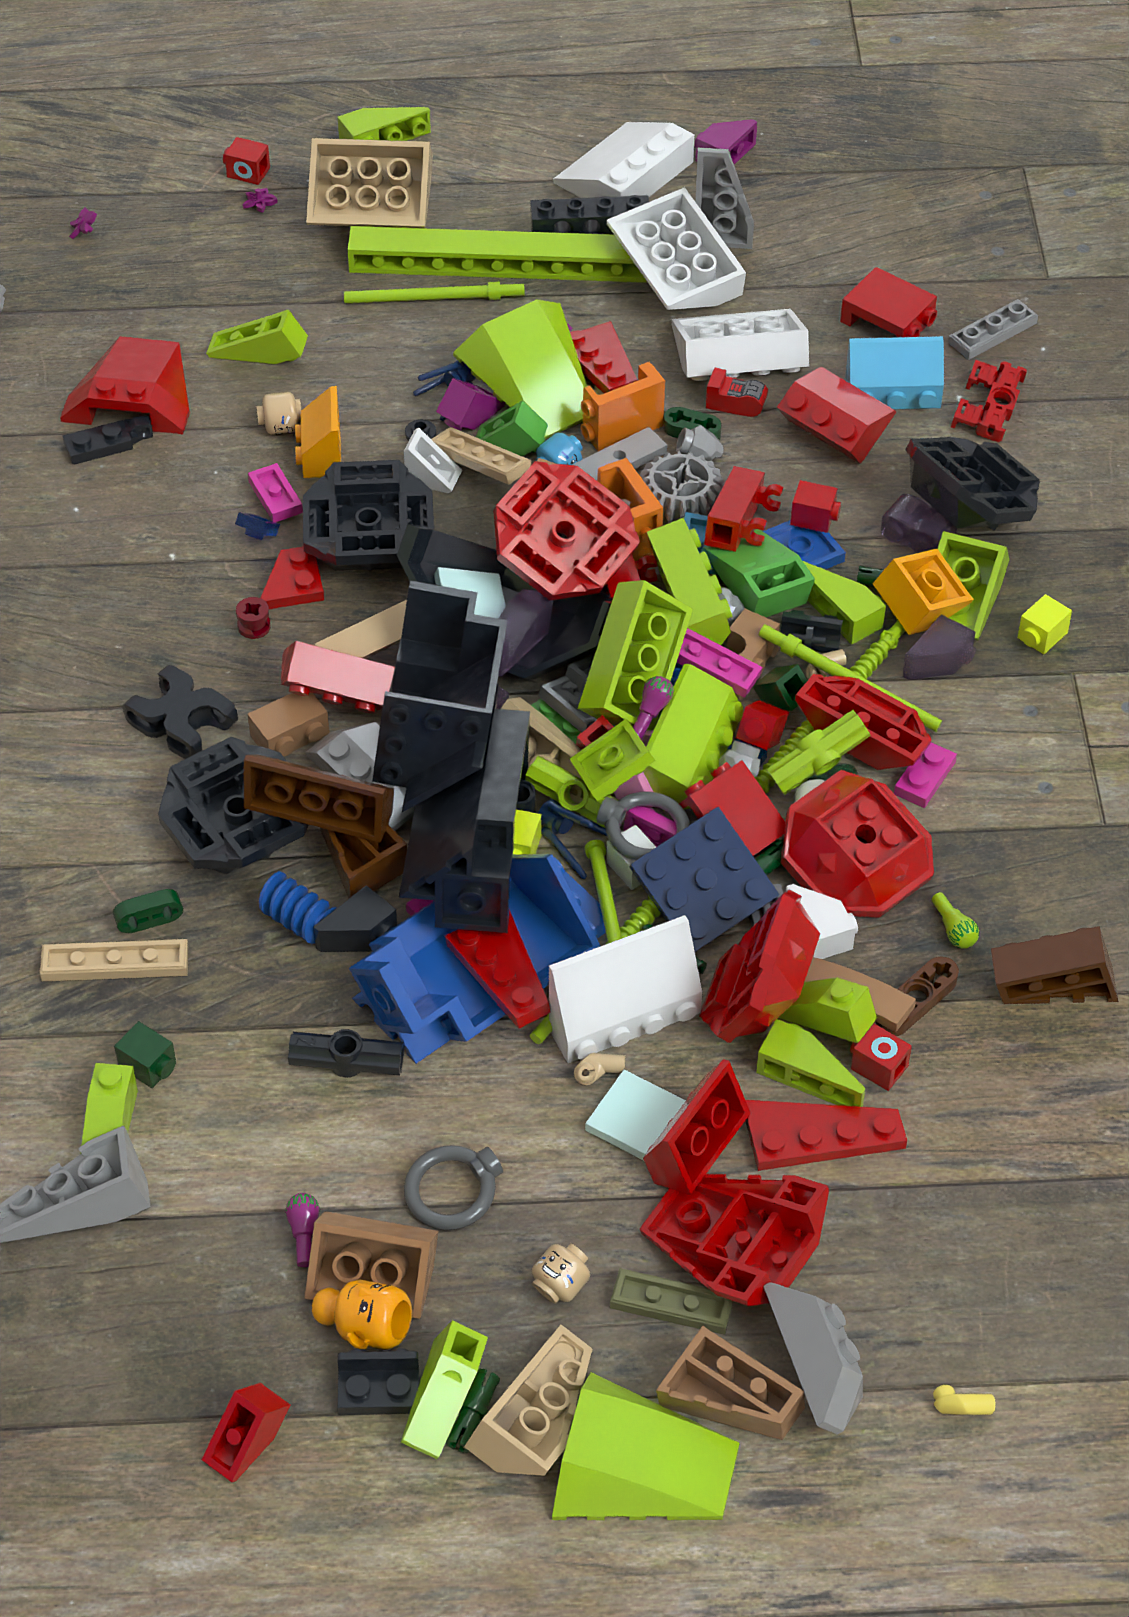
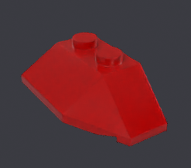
M813 674L795 696L797 704L815 731L819 729L823 731L845 714L854 710L871 736L847 753L876 770L913 766L931 743L932 739L926 733L924 724L915 709L859 678L842 676L823 677L821 674Z

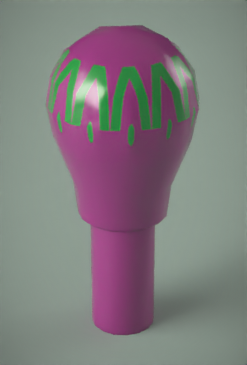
M652 677L644 685L642 702L639 708L640 714L633 726L641 740L652 719L657 717L659 712L668 705L673 697L674 687L665 677Z
M298 1193L288 1200L285 1209L293 1237L296 1239L297 1266L309 1267L314 1222L318 1219L320 1212L318 1201L314 1196L307 1193Z

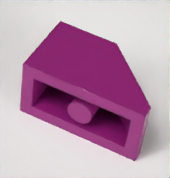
M751 119L712 123L704 132H700L696 137L694 143L696 148L695 161L697 162L698 148L729 149L733 164L737 163L756 145L757 121Z
M453 378L436 412L446 418L444 423L454 429L461 431L462 427L475 430L504 407L505 402H500L492 392L481 386Z

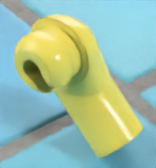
M941 1385L933 1392L934 1406L942 1414L991 1415L995 1411V1398L992 1394H955L954 1388L950 1385Z

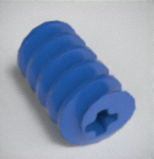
M278 871L267 880L260 893L259 909L263 914L271 916L272 920L281 923L286 929L292 930L295 935L303 937L307 943L315 944L314 926L337 909V907L329 909V901L325 899L319 900L318 894L314 892L308 893L307 887L303 885L297 886V881L292 878L287 879L284 872Z

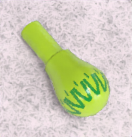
M936 893L932 897L931 902L943 917L942 921L945 925L949 941L955 947L961 949L973 946L979 938L977 923L970 917L962 914L958 909H955L943 893Z

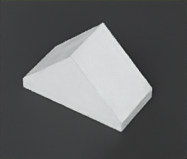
M420 428L414 430L404 450V465L408 468V472L422 480L431 490L443 493L452 492L462 469Z

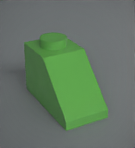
M522 400L480 425L476 438L517 455L524 456L529 452H536L537 448L545 442L544 436L548 423Z

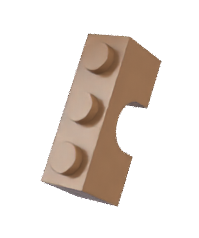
M744 608L730 627L731 633L728 636L727 649L763 667L762 674L765 662L770 656L775 657L780 647L760 637L759 632L764 624L779 631L780 623ZM736 694L738 700L741 701L744 698Z

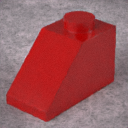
M262 1383L234 1391L201 1460L230 1482L237 1481L274 1440L291 1404Z

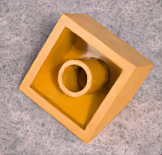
M330 386L301 410V424H295L296 443H301V446H295L296 465H302L303 478L325 476V471L334 462H341L337 386Z
M938 549L893 559L873 583L883 601L889 606L908 635L931 630L974 600Z

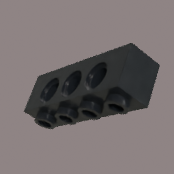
M631 195L530 200L531 232L614 235L607 225V220L648 203L649 196Z

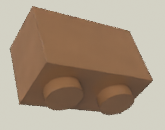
M291 693L247 714L250 736L258 746L280 752L283 757L309 743L319 741L330 733L328 712L313 693H309V696Z

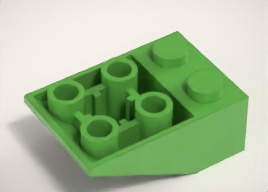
M759 529L753 530L756 534L765 536L761 546L751 545L746 539L742 538L736 552L711 546L703 547L702 551L706 552L710 563L733 595L738 596L746 609L761 616L769 617L807 604L815 578L798 554Z

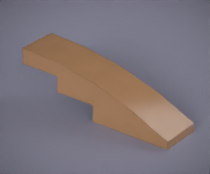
M812 958L805 982L838 977L867 986L877 1015L876 1022L894 1032H897L915 1008V998L884 982L850 968L819 958Z

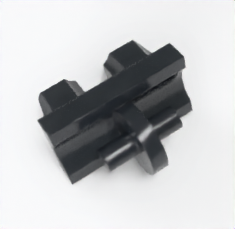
M783 611L780 632L786 636L792 634L801 639V644L812 650L831 652L839 650L843 620H838L837 616L826 614L823 617L806 615L804 611Z

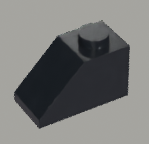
M366 885L314 926L316 949L320 952H372L369 944L397 926L396 909Z

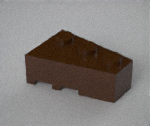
M387 825L381 842L320 828L348 899L366 885L375 891L403 874L407 843L389 825Z
M1100 926L1080 928L1073 932L1054 936L1045 935L1039 939L1020 943H1007L1001 947L991 948L996 986L1003 1004L1050 1003V997H1072L1073 1003H1084L1085 997L1106 996L1107 1002H1119L1113 966Z

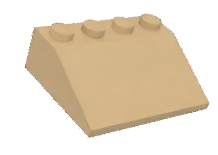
M312 138L307 225L425 228L433 158L430 142Z

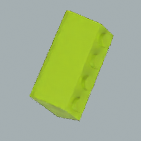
M684 518L648 531L647 535L668 594L693 608L687 628L722 645L731 633L727 619L732 618L733 615L727 599L720 600L718 597L719 594H722V590L716 575L709 576L707 572L712 570L706 552L699 553L697 549L701 547V542L696 529L689 530Z
M645 580L619 582L577 709L596 719L603 715L615 726L627 719L633 727L640 714L639 708L642 702L643 688L648 679L662 676L671 681L693 608ZM661 711L656 718L652 719L647 731L654 730Z
M691 664L683 665L674 685L673 697L668 705L664 707L646 746L656 761L648 765L643 771L653 792L666 795L677 803L687 798L684 791L699 780H702L705 785L713 780L710 773L719 767V759L726 753L728 746L731 745L734 732L744 712L742 703L738 701L731 686Z

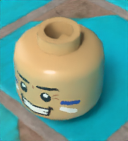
M291 392L266 394L262 399L263 406H256L258 425L265 424V429L270 435L295 432V424H301L300 399H295Z
M571 1243L567 1248L559 1244L551 1245L532 1268V1275L535 1279L532 1285L554 1304L559 1300L570 1302L590 1278V1271L584 1264L588 1257Z

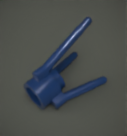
M457 360L454 363L419 375L418 380L424 381L444 374L414 390L413 395L418 396L444 382L449 386L453 378L473 384L472 381L476 377L463 361L460 363ZM441 415L440 420L445 421L446 418Z
M548 800L538 811V814H541V825L544 826L541 834L553 843L580 878L586 879L587 874L556 834L567 833L574 822L607 836L606 828L565 809L555 800Z

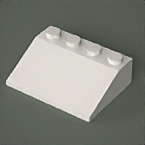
M626 122L553 178V183L580 198L648 195L650 197L693 163L695 135L674 123Z
M685 187L607 220V225L667 310L718 306L743 294L745 270Z
M791 309L671 319L682 370L692 380L702 381L709 379V375H712L714 367L725 369L726 376L732 378L740 376L742 372L766 375L770 373V370L782 369L783 372L791 373L800 371V367H809L808 329Z
M685 915L549 965V1006L551 1011L549 1013V1020L552 1025L551 1034L567 1063L578 1059L583 1060L591 1053H597L610 1047L622 1046L629 1040L641 1035L654 1034L670 1024L678 1021H688L701 1012L702 988L689 921Z

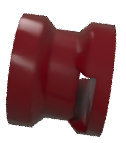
M248 597L237 604L238 631L245 638L259 639L268 634L271 629L270 618L268 617L269 606L265 600L258 597Z

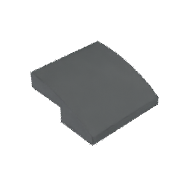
M593 656L568 665L566 675L542 685L538 696L581 733L597 720L577 709L594 659Z

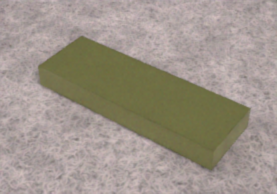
M619 1268L610 1300V1309L701 1329L704 1326L712 1332L725 1335L734 1301L717 1296L705 1287Z

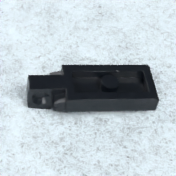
M147 415L125 419L124 421L120 420L62 436L71 463L75 465L132 450L134 444L141 440L152 438L153 430Z

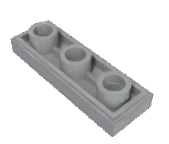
M1017 299L949 335L948 343L966 359L970 360L1037 324L1038 315Z
M647 427L573 465L580 467L597 481L599 467L627 458L634 469L646 464V462L654 460L655 456L660 457L664 455L667 451V444L650 427Z

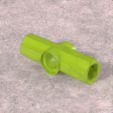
M852 710L823 731L819 729L804 737L796 745L797 749L769 767L767 771L782 793L786 795L813 775L819 776L832 769L839 763L842 755L871 735L859 716Z
M541 756L536 757L526 773L525 780L532 783L536 790L560 802L561 806L565 809L576 811L597 823V815L605 797L618 801L617 798L606 795L597 802L582 778L573 775ZM574 785L581 787L584 793L583 800L579 804L575 803L570 797V790Z

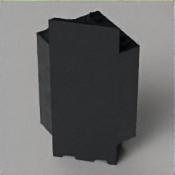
M410 581L392 691H385L372 777V782L406 788L402 812L483 767L508 620L475 615L478 592Z
M499 683L496 686L483 767L415 806L399 898L435 900V927L508 932L510 871L514 851L515 814L520 780H525L528 771L530 711L496 709Z

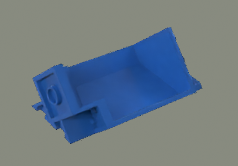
M552 854L513 855L510 871L509 910L542 988H545L549 985V965L601 947L597 938L606 933L600 903L564 870L562 864ZM435 900L371 942L369 945L373 952L349 968L361 990L352 999L360 1007L367 1004L372 1009L375 1015L374 1022L392 1040L399 1036L401 1042H404L406 1054L416 1064L450 1040L467 1042L506 1015L447 947L445 935L457 929L435 927Z

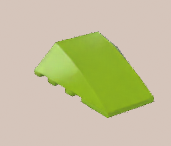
M536 299L482 324L453 352V356L460 363L463 361L479 381H483L493 390V395L500 402L504 401L509 407H512L523 400L546 421L548 427L544 436L545 439L583 422L581 401H583V388L587 387L561 303Z
M590 1372L581 1388L565 1447L552 1520H567V1517H587V1520H605V1517H629V1520H646V1517L666 1516L667 1520H723L740 1443Z

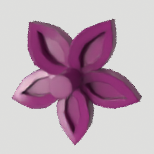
M257 188L255 193L246 192V198L249 200L243 203V209L256 206L257 211L263 213L266 206H272L278 203V200L274 195L268 193L267 188Z
M84 207L79 213L78 218L70 222V225L75 229L69 237L74 239L80 232L84 234L92 232L93 228L90 225L94 223L97 214Z

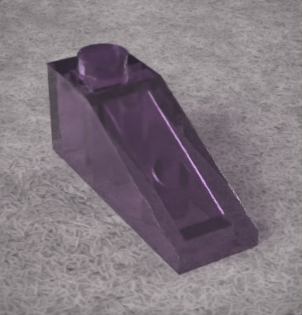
M524 588L508 602L498 618L508 620L498 676H503L548 634L553 600H548L537 591Z

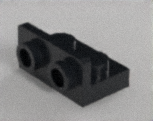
M394 1348L388 1352H369L365 1349H353L348 1352L338 1353V1415L410 1414L420 1384L419 1355L417 1351H409L404 1348Z

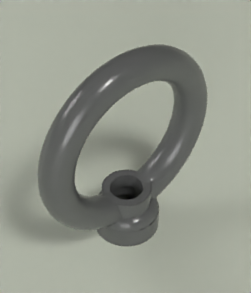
M636 792L618 801L605 797L597 815V823L605 826L610 843L619 853L636 861L653 849L637 847L623 837L620 826L626 812L637 806L648 805L661 808L674 819L676 835L688 827L690 822L685 810L672 798L656 792Z
M455 1145L434 1148L421 1155L410 1167L404 1183L406 1204L412 1214L429 1227L440 1230L464 1228L475 1223L488 1211L495 1195V1177L503 1173L502 1166L489 1147H485L478 1153L469 1148ZM459 1161L470 1166L474 1176L480 1182L478 1198L468 1209L460 1213L440 1214L429 1209L421 1200L419 1194L420 1181L428 1169L440 1162Z

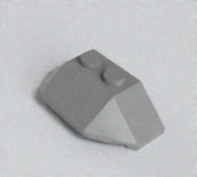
M376 722L332 731L305 753L322 771L376 783L372 782L380 726ZM376 783L394 788L393 813L388 825L395 831L414 816L415 806L402 812L406 788Z
M769 1282L764 1285V1289L816 1425L838 1435L845 1430L863 1398V1375L857 1362L860 1360V1355L856 1346L848 1339L843 1327L846 1325L845 1317L835 1304H830L816 1296Z

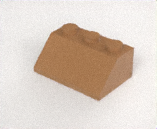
M324 1211L314 1222L305 1299L313 1300L317 1292L324 1288L330 1287L341 1291L348 1282L365 1280L392 1285L402 1289L410 1299L412 1318L420 1319L434 1268L439 1231Z

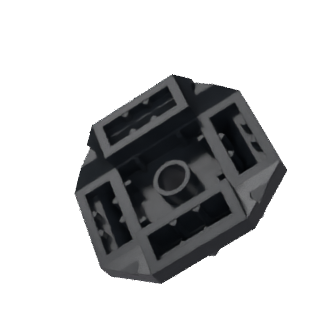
M955 437L910 439L905 450L910 458L911 488L957 529L988 527L995 531L998 525L1031 521L1037 510V491L1040 479L997 443L983 442V444H978L969 439Z
M400 460L334 462L325 471V476L315 482L303 495L304 552L318 557L334 571H371L373 569L403 568L397 553L407 524L421 525L434 529L432 490L422 480L408 472V468Z
M229 737L170 766L167 785L158 812L159 822L194 869H212L228 874L259 859H268L274 851L305 835L308 824L244 809L245 756L258 754L286 761L280 752L262 746L248 745L243 740Z

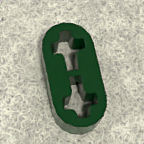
M672 407L664 414L663 428L669 436L678 438L683 428L691 430L701 425L713 433L718 440L721 438L722 424L716 416L684 407Z
M163 889L120 902L113 909V916L118 930L129 934L175 921L182 915L184 908L177 891Z

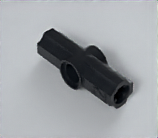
M341 1029L333 1035L294 1031L291 1034L288 1053L289 1065L332 1069L336 1075L344 1078L356 1076L360 1072L399 1076L402 1073L404 1042L361 1038L357 1032L350 1029Z

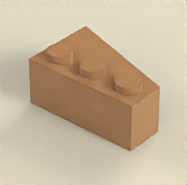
M704 1326L701 1327L656 1389L659 1405L665 1408L780 1440L784 1439L805 1409L803 1390Z

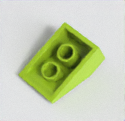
M943 531L938 550L974 600L932 629L979 640L1009 563L1008 550L1005 546Z

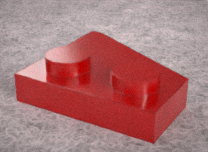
M303 546L280 551L260 597L267 602L269 609L324 601V590L316 557L304 552Z

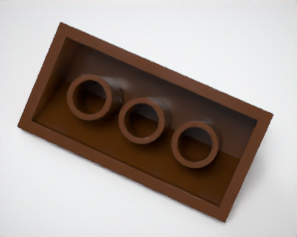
M258 754L245 756L244 809L381 842L393 813L394 788Z

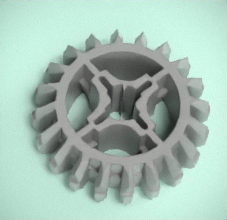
M679 450L674 455L666 451L663 458L655 456L652 462H646L644 470H641L640 477L663 506V520L666 519L668 523L684 518L686 512L708 516L724 486L720 469L715 468L713 461H706L704 455L695 457L692 451L687 455L681 454Z

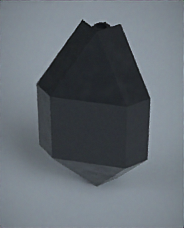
M407 524L397 557L409 581L436 585L434 573L438 567L499 574L510 624L508 631L505 633L499 669L524 679H536L596 652L613 597L600 591L595 594L550 601L498 561L496 549L421 525Z

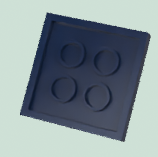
M716 807L629 866L666 922L684 915L687 917L694 952H697L780 895L719 807Z

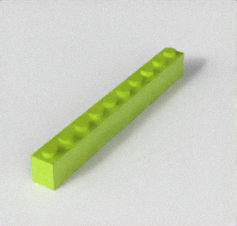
M351 226L348 242L349 273L647 283V280L615 235Z

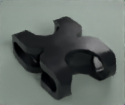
M172 665L165 666L158 673L159 687L164 694L163 697L149 700L134 695L122 705L125 718L131 726L151 738H158L167 734L166 741L169 750L184 759L202 751V739L196 731L203 726H213L221 730H227L238 721L235 705L228 698L212 688H201L193 691L194 682L192 677Z

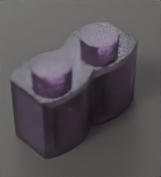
M902 494L882 516L881 533L889 541L909 546L916 553L938 549L943 531L957 534V528L936 509L930 507L922 499L910 494Z

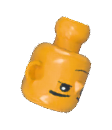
M355 1280L348 1282L341 1291L330 1287L318 1291L313 1299L312 1315L322 1325L329 1326L335 1324L341 1338L348 1341L355 1348L366 1349L367 1347L389 1350L398 1346L407 1336L412 1321V1306L408 1295L400 1288L365 1280Z

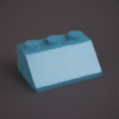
M943 336L849 339L845 381L892 409L941 408L944 389Z

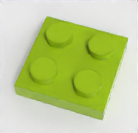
M627 719L570 758V761L597 802L606 795L615 792L620 785L634 775L642 773L648 765L656 761Z

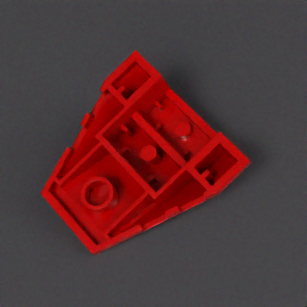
M120 336L68 395L60 417L61 422L92 425L97 408L150 413L152 430L154 432L183 434L190 410L180 343Z
M706 1174L691 1195L669 1188L640 1227V1232L717 1296L746 1306L768 1304L770 1302L764 1285L772 1282L789 1288L819 1245L829 1195L828 1185L796 1175H783L782 1180H762L761 1175L748 1174V1180L728 1179L726 1174Z

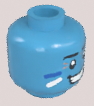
M557 432L537 448V458L535 461L541 458L556 464L573 465L582 460L581 451L583 447L575 436H567L564 433Z

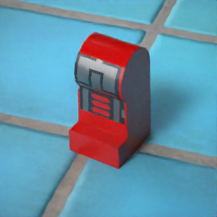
M714 367L707 384L706 409L747 417L758 416L768 396V388L757 380L744 381L726 376L725 369Z

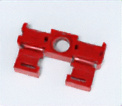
M975 360L965 389L970 390L974 383L978 385L981 382L984 383V387H991L984 409L983 405L979 404V407L969 404L968 400L961 398L951 428L955 429L956 424L959 422L973 427L977 425L975 433L978 436L1001 442L1006 429L1002 428L1004 420L1009 421L1020 393V390L1016 388L1018 382H1024L1027 370L1020 366L1017 369L1013 368L1011 363L1003 361L1000 363L997 371L996 366ZM977 369L980 370L978 377L975 376ZM1002 398L1006 400L1009 404L1002 405L997 403L994 399ZM963 406H965V407H966V408H965V411H964V413L962 414V412H961V411H962V408H963ZM988 428H992L994 432H989Z

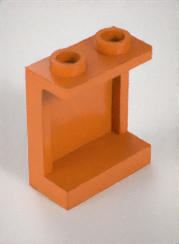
M650 361L638 365V381L602 395H597L591 386L583 388V401H581L583 424H581V433L587 442L590 441L597 451H601L647 427H650L652 430L663 427L665 380Z
M627 458L599 467L597 481L621 500L626 499L630 501L629 506L635 532H637L640 541L637 549L632 553L634 561H638L645 555H654L647 532L663 525V506Z

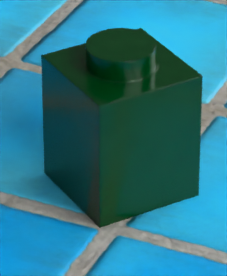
M794 664L774 668L756 682L753 688L762 702L785 711H792L799 706L795 700L796 694L808 680L800 666Z
M140 1021L114 1045L118 1065L133 1066L135 1078L152 1089L161 1079H166L175 1068L176 1058L173 1042Z

